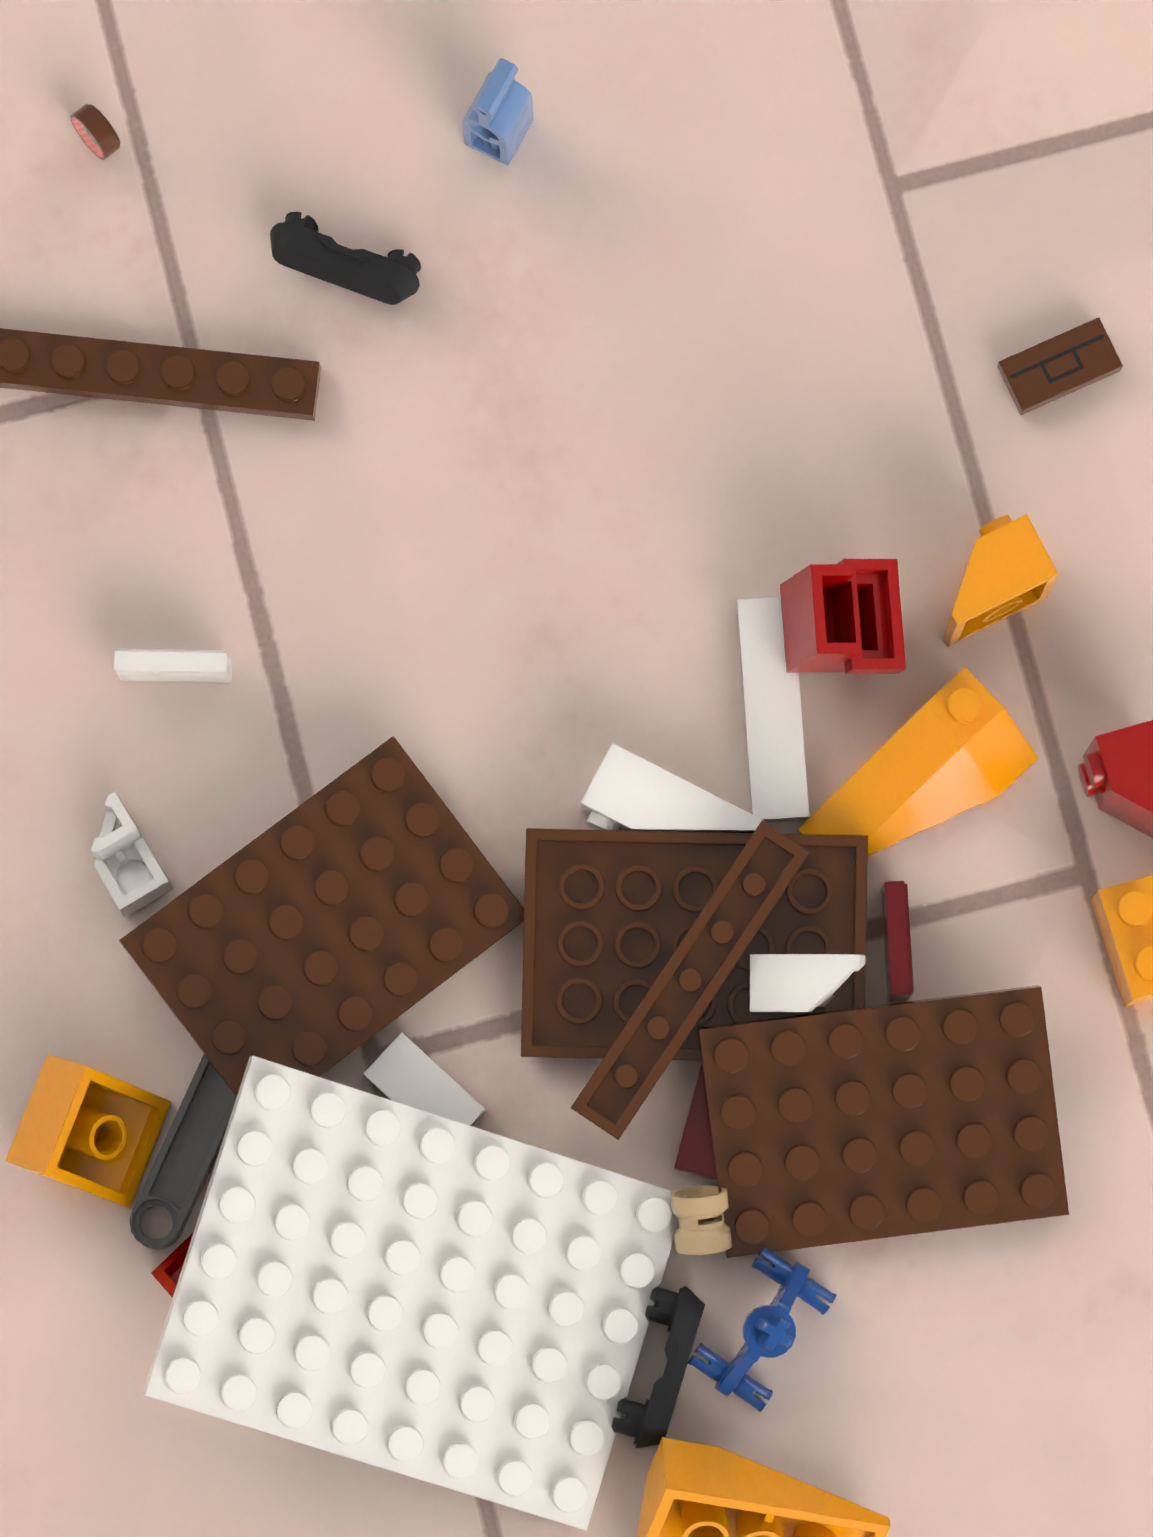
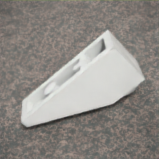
M614 743L611 744L581 801V812L589 815L586 823L596 830L754 833L761 821H764Z

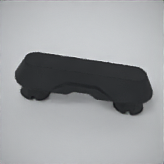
M302 212L288 213L285 217V222L275 224L270 231L272 256L276 262L386 304L396 305L414 295L420 286L416 274L421 269V263L413 253L410 252L408 256H403L404 250L396 249L390 251L387 258L365 249L352 250L337 244L332 237L319 233L315 220L310 215L301 218Z
M658 1286L652 1289L650 1299L655 1300L660 1305L658 1307L647 1305L645 1316L648 1322L653 1321L668 1326L667 1332H669V1336L664 1349L667 1363L663 1376L654 1383L650 1399H647L645 1404L626 1399V1397L619 1400L616 1410L625 1413L626 1418L619 1419L614 1417L611 1425L614 1433L635 1438L633 1443L636 1445L635 1448L659 1445L662 1437L666 1438L705 1304L687 1286L680 1288L679 1293Z

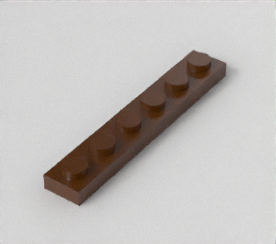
M0 328V388L315 421L321 365L318 361Z
M761 821L571 1106V1109L617 1140L620 1139L810 853L809 851L764 821Z

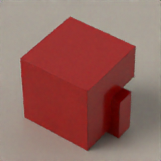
M843 559L837 564H810L780 584L786 673L845 672V674H899L906 670L897 559Z

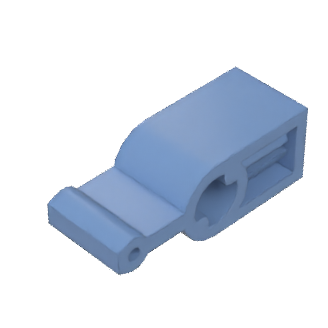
M500 58L492 72L488 73L462 121L465 145L508 166L534 120L533 102L529 90L514 80L518 72L516 65Z

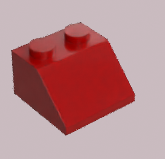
M1153 720L1095 736L1083 754L1085 763L1078 765V773L1085 795L1087 797L1095 795L1098 808L1101 811L1153 838Z

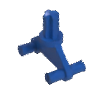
M766 1246L761 1251V1254L758 1255L770 1262L772 1266H769L759 1258H755L751 1267L780 1284V1287L770 1305L757 1307L746 1316L743 1324L745 1343L736 1357L728 1363V1361L705 1347L703 1343H700L695 1352L706 1358L709 1362L705 1363L693 1354L688 1361L689 1365L694 1366L714 1381H717L715 1385L717 1391L726 1397L733 1392L759 1412L764 1409L766 1403L754 1396L753 1392L769 1401L773 1391L746 1373L761 1356L776 1358L785 1354L792 1347L796 1337V1326L789 1313L796 1297L824 1315L830 1306L819 1300L816 1295L832 1304L837 1294L832 1293L810 1277H807L810 1269L799 1262H796L792 1267L791 1264L768 1250Z

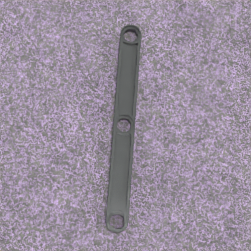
M204 1054L131 1213V1232L138 1242L148 1248L156 1250L168 1248L176 1243L182 1235L220 1151L236 1101L234 1093ZM152 1207H164L172 1215V1230L162 1239H149L141 1228L142 1216Z

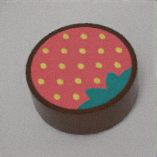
M85 104L70 116L71 122L81 139L100 159L105 160L120 148V139L116 131L95 106Z

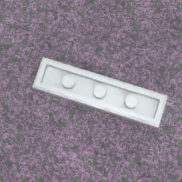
M781 596L737 599L752 815L764 820V822L807 820L810 816L799 673H786Z

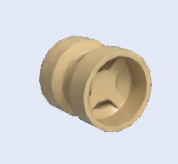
M702 1185L681 1188L671 1192L672 1213L679 1220V1227L674 1232L675 1250L677 1253L684 1255H706L723 1252L732 1248L731 1228L724 1223V1212L729 1208L727 1188H721L722 1192L719 1193L718 1186Z

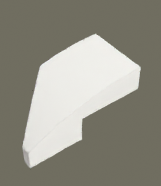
M114 791L107 796L105 802L107 812L99 837L94 838L90 851L96 858L94 867L122 915L127 917L171 891L173 887Z
M750 954V1012H812L816 1007H825L835 997L833 993L854 971L858 972L865 965V955Z

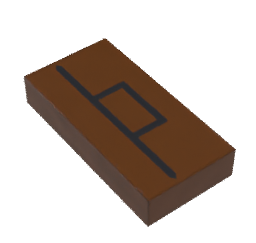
M1099 317L1003 359L997 365L1020 415L1120 372L1123 367Z

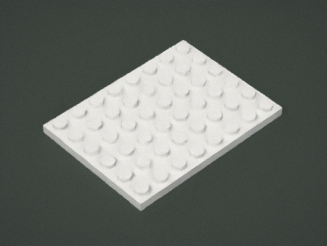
M250 1056L142 1395L587 1531L616 1432L614 1433L611 1427L613 1418H621L622 1412L616 1410L619 1400L627 1398L649 1325L645 1316L647 1305H655V1300L650 1299L652 1289L661 1284L674 1241V1232L678 1228V1217L672 1213L671 1192L673 1191L256 1056Z

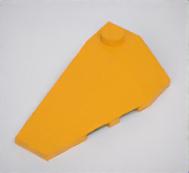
M964 667L876 751L797 831L800 834L868 835L869 857L929 827H935L964 811L998 798L1038 760V757L1004 706Z
M662 1437L646 1475L636 1537H886L890 1529V1519L718 1446Z

